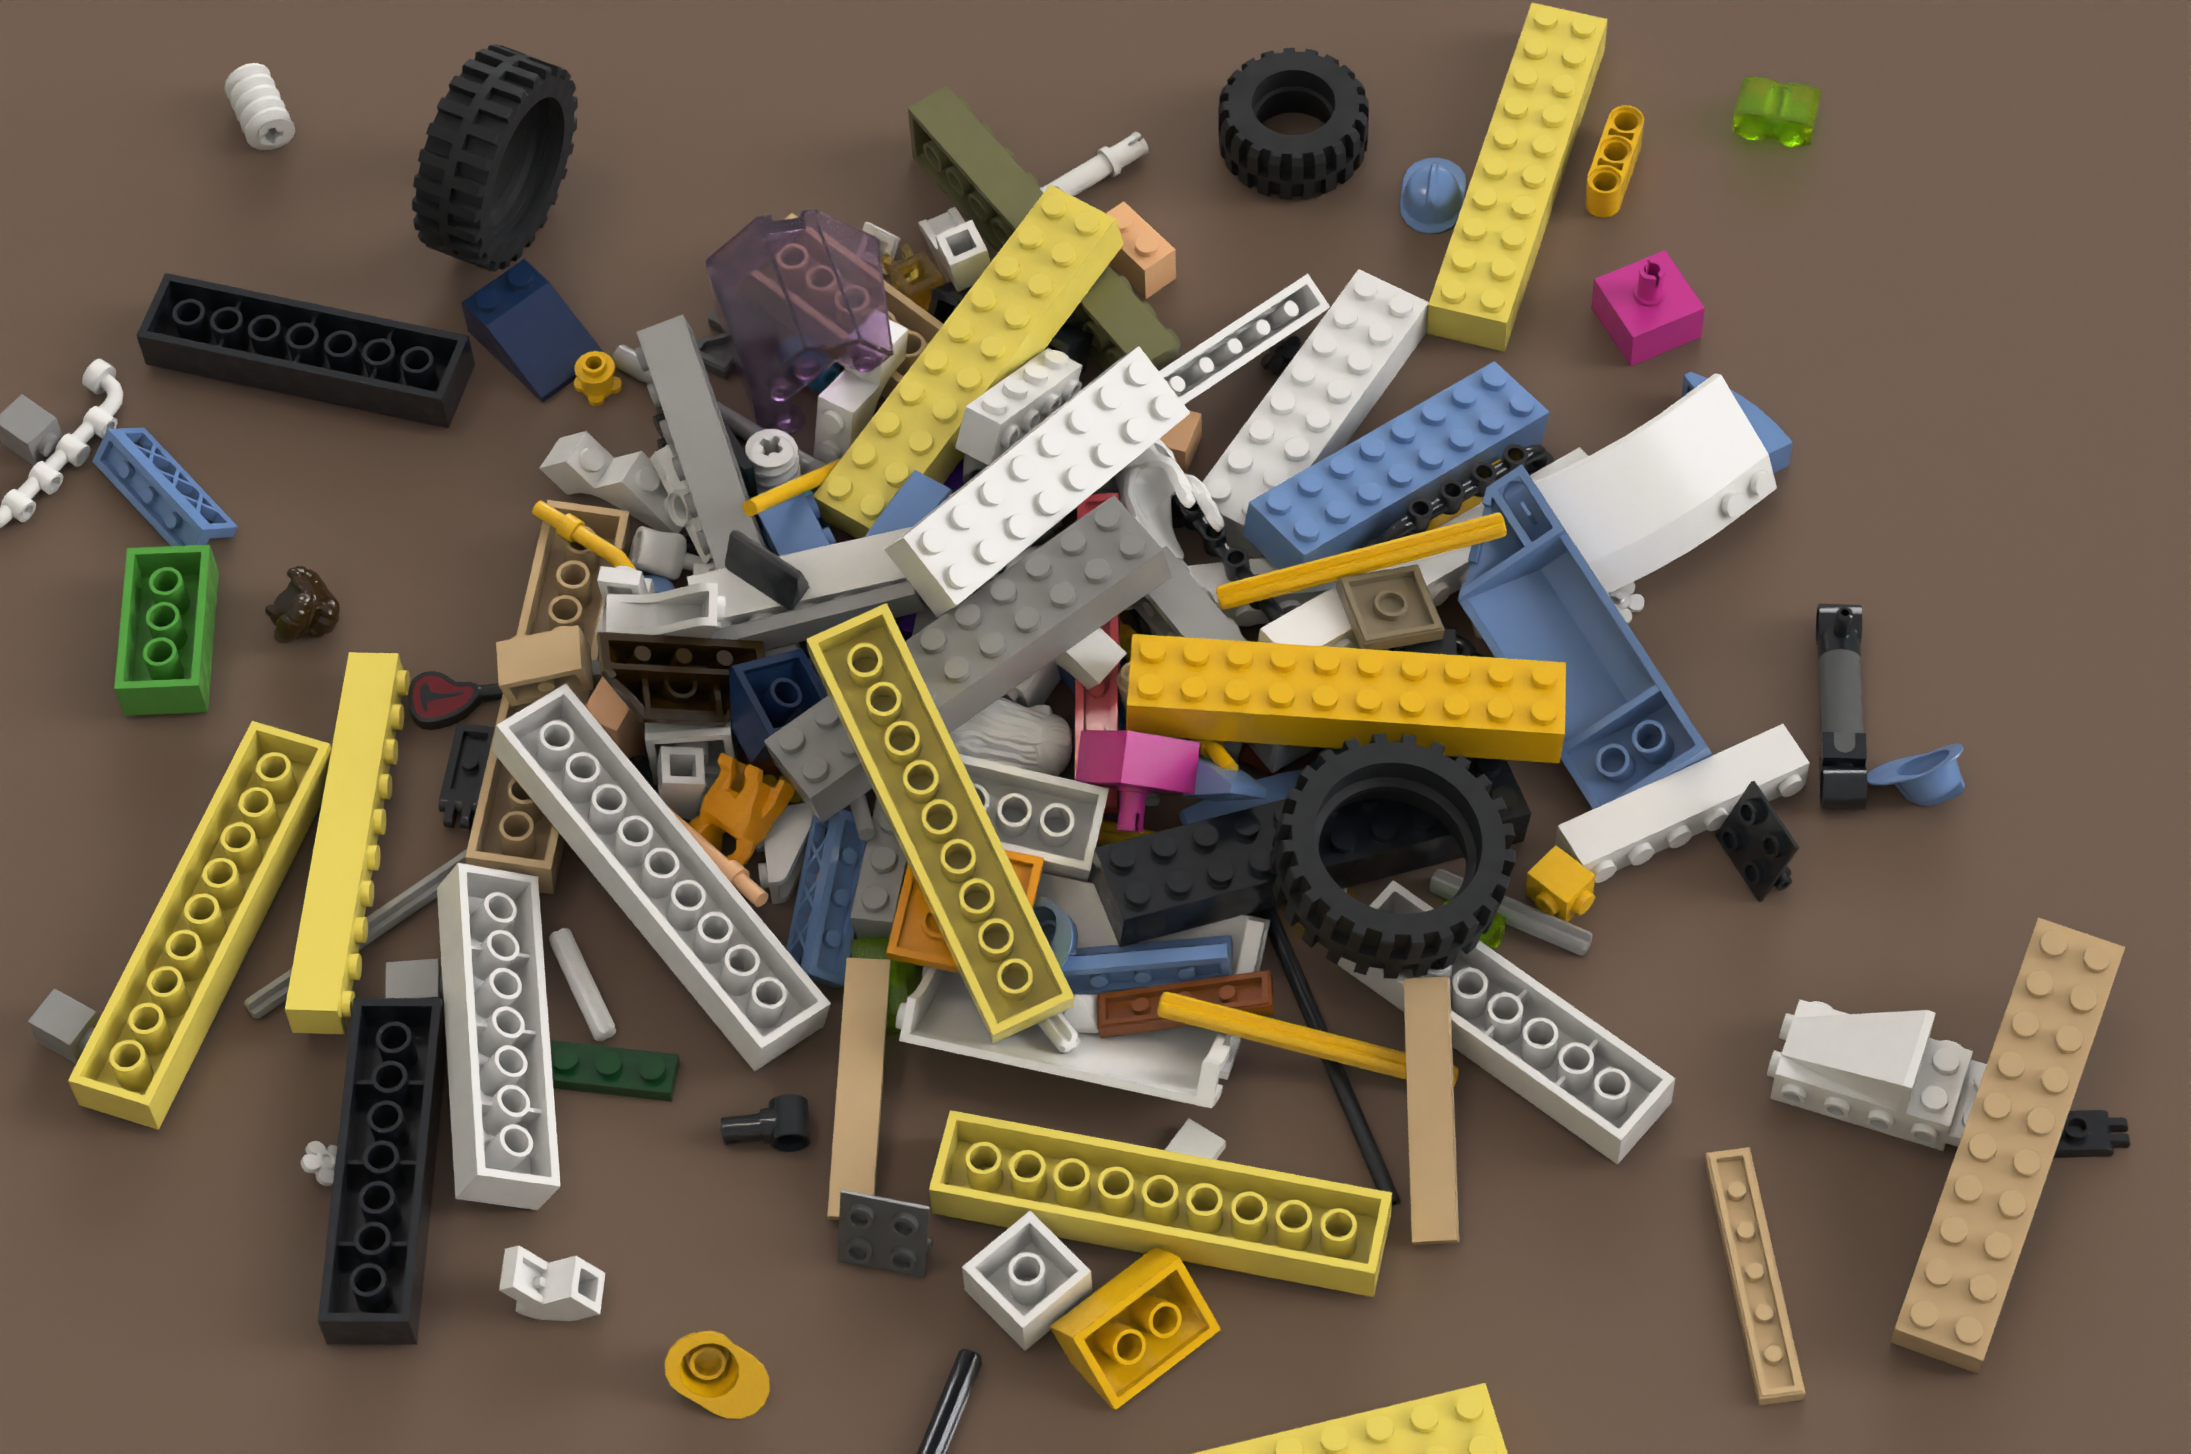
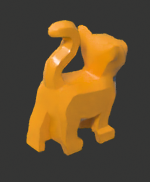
M720 753L717 761L721 768L720 774L704 795L698 815L688 824L720 852L723 834L725 832L736 839V850L733 854L726 857L730 861L737 860L744 866L753 855L756 846L766 838L775 821L786 809L787 804L795 793V789L790 783L779 779L773 788L762 782L763 770L750 764L747 766L729 755Z

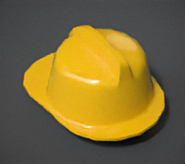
M700 1331L680 1338L669 1349L664 1361L665 1376L672 1388L710 1412L727 1419H743L755 1414L765 1404L770 1392L769 1376L763 1364L752 1354L735 1345L725 1335L718 1332Z

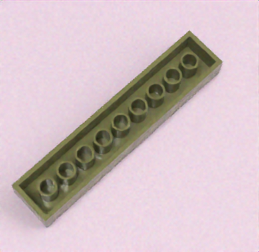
M945 86L908 107L912 157L968 221L973 220L978 232L998 253L1042 196L1043 192L1040 190L1035 176L1031 172L1025 173L1017 164L1013 152L1007 146L1002 147L996 141L989 125L984 121L979 122L972 114L968 102L962 96L957 97L948 86ZM1110 265L1106 267L1065 322L1093 334L1089 357L1102 372L1138 346L1158 371L1179 358L1181 343L1176 333L1171 328H1164L1157 320L1151 305L1146 301L1141 302L1133 293L1129 281L1123 275L1118 276L1111 269Z

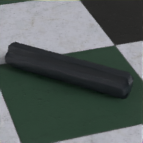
M962 1349L958 1352L917 1454H946L982 1366L981 1355L968 1349Z

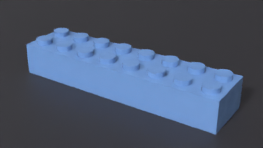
M1494 361L1249 501L1242 535L1278 570L1363 548L1369 540L1379 537L1389 525L1405 516L1411 500L1424 498L1430 502L1437 498L1440 486L1444 481L1456 480L1460 483L1467 481L1476 463L1487 462L1492 464L1501 459L1503 451L1508 445L1517 444L1524 448L1530 445H1541L1550 412Z

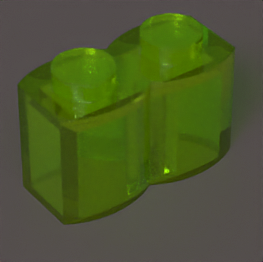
M1745 77L1742 81L1734 113L1733 132L1749 140L1772 138L1790 147L1811 145L1820 108L1821 90L1804 84H1781L1763 77Z

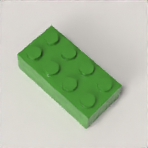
M210 545L127 548L114 690L124 716L208 712L219 570Z

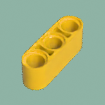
M1623 105L1611 111L1587 177L1585 206L1587 211L1596 217L1607 218L1618 212L1641 149L1644 117L1642 112L1633 106Z

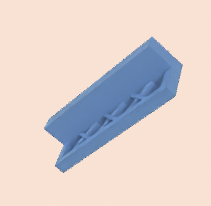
M144 427L107 430L92 462L170 546L207 545L209 539L234 537L239 527ZM133 442H138L141 446H138ZM206 519L213 521L214 524H210Z
M844 809L824 823H821L816 815L812 817L786 948L798 964L802 956L800 967L812 981L832 988L843 987L845 982L846 957L850 958L855 933L850 917L867 841L861 840L858 836L852 812ZM826 827H828V829H827V834H826V837H825V839H824Z
M1231 935L1143 942L1123 947L1108 945L1075 948L1077 952L1075 957H1068L1066 963L1061 968L1072 993L1088 995L1233 975V940Z

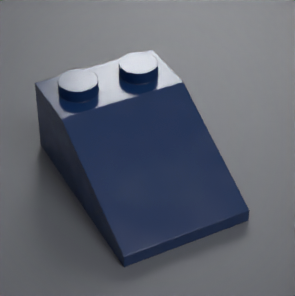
M525 259L461 302L468 332L542 403L574 381L576 378L575 364L582 355L592 351L603 352L551 283Z

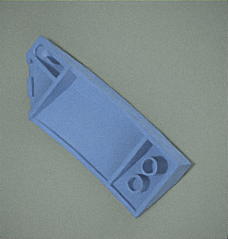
M1521 464L1486 487L1482 502L1484 505L1482 516L1497 512L1501 513L1506 524L1507 535L1502 538L1471 545L1468 557L1470 564L1465 583L1461 584L1457 601L1495 658L1566 662L1565 737L1561 760L1592 809L1713 756V753L1524 466Z

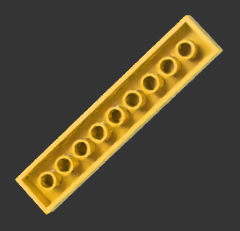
M1132 634L1126 730L1171 738L1342 749L1344 741L1352 738H1357L1361 746L1369 744L1373 734L1386 733L1387 742H1400L1402 735L1406 734L1416 736L1415 745L1430 749L1433 741L1444 745L1445 748L1442 754L1445 756L1459 757V755H1462L1463 757L1560 763L1565 737L1566 662Z

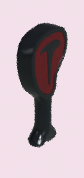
M428 671L417 675L409 686L408 702L410 714L415 724L421 729H441L464 720L482 702L502 699L503 692L499 687V683L477 685L471 681L456 682L443 673Z

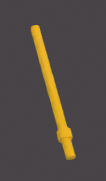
M841 458L745 501L742 505L743 512L749 517L755 516L820 486Z

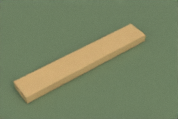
M846 957L827 1212L828 1220H839L841 1189L875 1196L891 960Z
M1448 976L1403 979L1412 1243L1414 1245L1459 1243L1450 979Z
M1750 1147L1705 1153V1166L1758 1406L1804 1400L1805 1389Z

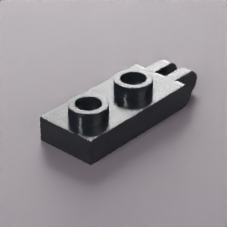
M457 723L438 805L439 812H445L444 827L454 828L457 814H461V829L470 830L472 827L495 730L494 726Z
M2105 1110L2069 1111L2053 1158L2110 1157L2114 1154L2113 1148L2130 1147V1136L2128 1134L2111 1133L2127 1132V1119L2122 1117L2109 1118L2108 1112Z

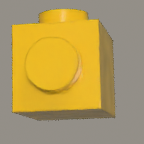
M1555 845L1527 872L1525 894L1534 901L1540 911L1568 922L1575 914L1578 916L1583 915L1595 900L1593 893L1596 875Z

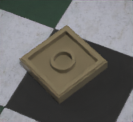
M1418 564L1337 578L1336 590L1360 649L1384 650L1443 639L1445 629Z

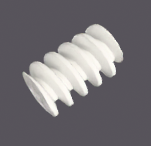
M249 63L238 67L229 75L224 87L226 96L230 100L231 107L245 134L247 143L259 150L280 148L294 137L296 132L295 126L290 121V115L285 110V104L280 99V93L275 88V82L270 77L269 69L262 64Z
M764 429L756 432L748 439L745 445V454L754 467L758 495L802 476L798 446L794 438L788 433L778 429Z

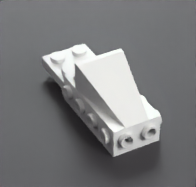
M1799 999L1795 1014L1786 1013L1779 1038L1786 1040L1782 1052L1773 1051L1767 1076L1774 1078L1770 1099L1944 1151L1946 1143L1959 1146L1987 1064L1971 1060L1973 1051L1963 1048L1956 1042L1949 1040L1938 1041L1930 1038L1936 1012L1917 1010L1848 1014L1834 1010L1823 1002H1808Z

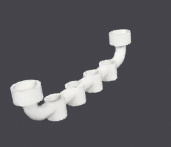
M96 359L88 366L83 375L82 384L97 395L106 391L107 398L99 407L94 406L86 413L83 423L73 434L68 433L59 440L55 452L45 462L40 461L34 465L28 479L18 490L12 489L4 496L0 507V528L6 525L13 517L22 523L26 522L36 509V503L31 499L40 490L51 495L61 486L64 477L58 471L67 462H70L75 467L81 466L87 460L91 448L86 443L95 434L103 439L108 429H116L118 421L113 415L122 405L123 390L121 384L115 379L116 369L103 359Z

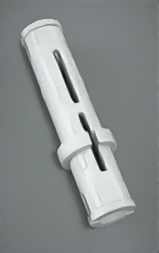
M1134 132L1110 148L1107 146L1102 147L1098 150L1095 157L1046 186L1040 187V190L1044 193L1048 186L1052 185L1074 197L1108 176L1115 177L1121 174V168L1149 153L1147 143L1144 138L1138 142L1141 134Z

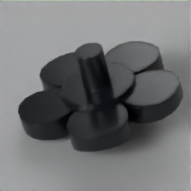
M1292 336L1285 341L1281 340L1269 348L1270 352L1262 358L1261 366L1266 370L1270 369L1273 373L1282 371L1300 350L1299 346L1302 341L1299 337Z

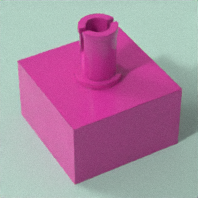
M1666 250L1594 279L1591 308L1629 366L1701 337L1705 308Z
M1128 730L1081 731L1075 781L1115 788L1117 791H1120L1121 798L1116 830L1144 833L1143 823L1147 795L1194 794L1200 742Z

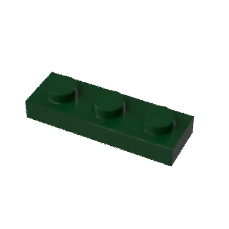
M550 1040L553 1088L671 1102L673 1100L680 1066L678 1054Z

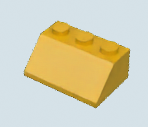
M1156 1246L1049 1326L1071 1364L1113 1410H1117L1221 1330L1180 1257Z

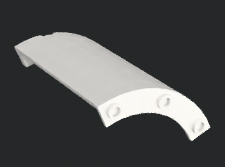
M1042 872L1037 896H1044L1052 900L1063 912L1071 917L1078 932L1076 948L1118 945L1094 883ZM1240 915L1139 943L1231 935L1233 940V975L1260 971L1270 920ZM923 966V978L912 995L907 997V1002L900 1004L896 1017V1029H901L899 1039L901 1042L1212 1108L1220 1098L1223 1085L1218 1084V1079L1228 1080L1242 1039L1197 1026L1101 1038L1099 1032L1078 1033L1079 1045L1076 1048H1072L1068 1053H1062L1055 1047L1038 1024H1035L993 1044L961 974Z

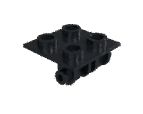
M1751 781L1715 837L1757 900L1762 902L1772 887L1775 886L1780 891L1791 885L1792 879L1790 875L1792 872L1786 866L1799 849V846L1756 782Z

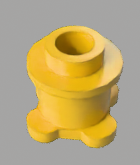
M592 351L582 355L576 361L574 388L577 392H583L588 397L590 405H602L605 398L612 393H619L622 390L621 379L613 377L615 364L611 356L605 352Z

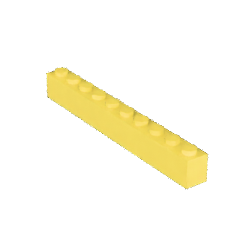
M349 652L285 1005V1012L292 1033L345 1034L347 1017H352L353 1000L355 998V992L352 991L354 980H360L362 973V958L358 954L360 943H366L368 937V920L365 917L366 907H372L374 902V883L371 881L372 871H378L380 867V847L377 845L378 836L384 835L386 831L387 819L383 806L385 799L390 800L392 796L393 784L392 776L389 774L390 765H396L398 761V741L395 739L396 730H402L404 725V707L401 704L402 695H408L410 686V674L408 670H403L399 653Z

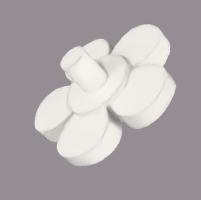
M1634 582L1608 593L1627 624L1632 620L1631 612H1640L1644 607V597L1640 594H1633L1635 591Z
M312 1141L305 1148L307 1154L302 1158L301 1166L307 1173H315L316 1179L320 1184L331 1186L334 1180L337 1146L329 1145L326 1149L321 1142Z

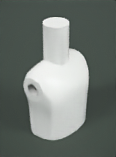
M641 526L634 535L629 560L637 570L665 577L669 581H675L681 575L682 569L693 571L694 564H704L700 556L686 553L687 540L681 534L657 531Z

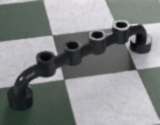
M1517 444L1508 445L1505 447L1499 463L1495 465L1487 462L1476 463L1472 468L1469 480L1463 483L1456 480L1444 481L1440 486L1437 498L1430 502L1424 498L1411 500L1406 515L1389 525L1379 537L1369 540L1365 547L1401 538L1409 532H1424L1427 530L1430 520L1441 514H1456L1460 510L1462 502L1472 496L1484 497L1486 487L1521 464L1528 474L1531 475L1554 462V458L1542 445H1530L1525 448Z
M1176 494L1172 496L1173 528L1185 526L1187 529L1196 530L1203 539L1205 552L1210 556H1217L1224 564L1226 577L1229 581L1233 582L1260 575H1254L1251 572L1246 550L1238 547L1232 548L1229 545L1225 525L1221 531L1217 532L1209 524L1197 502L1189 509L1179 501ZM1273 597L1249 603L1253 609L1262 610L1270 623L1285 615Z

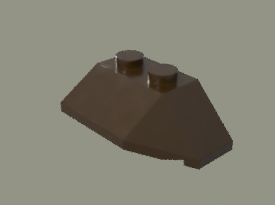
M599 632L597 635L601 675L641 723L724 727L731 720L729 669L733 665L765 657L763 641Z

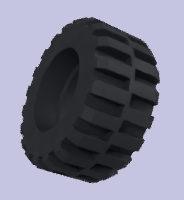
M1284 48L1281 53H1274V50L1262 53L1259 60H1255L1253 57L1242 65V72L1237 69L1227 79V85L1222 88L1219 97V150L1221 157L1226 160V167L1234 176L1239 175V181L1250 189L1255 186L1258 193L1268 197L1272 193L1280 195V199L1292 200V196H1302V200L1314 198L1317 192L1322 191L1324 195L1336 189L1337 182L1342 185L1353 176V170L1355 171L1361 166L1364 160V152L1367 151L1369 104L1368 99L1365 97L1366 90L1362 82L1355 79V73L1346 65L1340 67L1339 60L1328 54L1325 57L1319 56L1316 50L1306 49L1305 52H1296L1295 48ZM1296 112L1311 115L1322 121L1324 125L1307 134L1284 135L1266 128L1262 123L1279 114Z

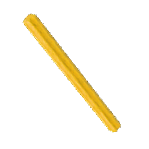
M1497 512L1233 581L1216 587L1220 607L1226 610L1337 581V578L1364 574L1491 541L1507 535L1506 524L1502 514Z
M1163 992L1158 1003L1157 1014L1161 1018L1407 1080L1406 1052L1171 992ZM1453 1064V1082L1455 1086L1458 1079V1067Z

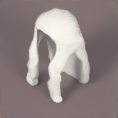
M1160 439L1114 476L1120 494V502L1161 548L1167 546L1176 558L1184 559V552L1177 541L1172 524L1171 499L1175 494L1179 501L1189 509L1197 502L1207 521L1217 532L1221 531L1224 527V519L1220 515L1216 503L1212 500L1207 487L1194 475L1185 474L1175 461L1173 452Z
M1001 697L949 734L958 754L1048 775L1059 776L1066 769L1071 759L1072 733L1070 726L1063 718L1053 714L1051 707L1047 705H1035L1027 708Z

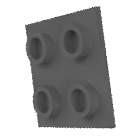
M841 1189L837 1260L925 1278L927 1255L931 1254L934 1240L933 1237H928L930 1207Z

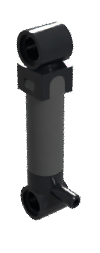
M1819 603L1817 605L1816 645H1818L1821 737L1819 780L1821 808L1865 810L1867 769L1865 765L1867 750L1866 733H1863L1861 605Z

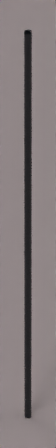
M1135 608L1130 610L1140 634L1156 635ZM1272 907L1258 911L1261 918L1270 920L1268 936L1307 1027L1328 1032L1276 908ZM1321 1058L1376 1189L1392 1193L1391 1206L1400 1204V1197L1343 1064Z

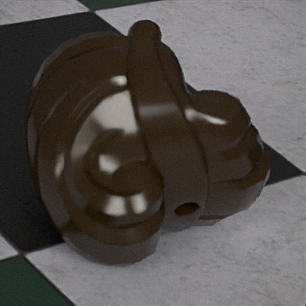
M305 566L290 568L287 571V576L291 578V582L277 596L274 604L267 605L265 609L266 615L270 617L272 623L276 626L274 631L275 640L279 643H288L301 638L307 632L314 637H322L332 632L339 621L340 607L338 601L328 590L317 572L307 569Z

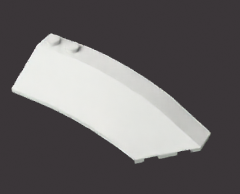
M1717 373L1713 374L1662 413L1623 438L1568 467L1534 482L1607 593L1630 584L1691 551L1723 530L1777 489L1768 452L1722 375ZM1472 623L1476 637L1483 639Z

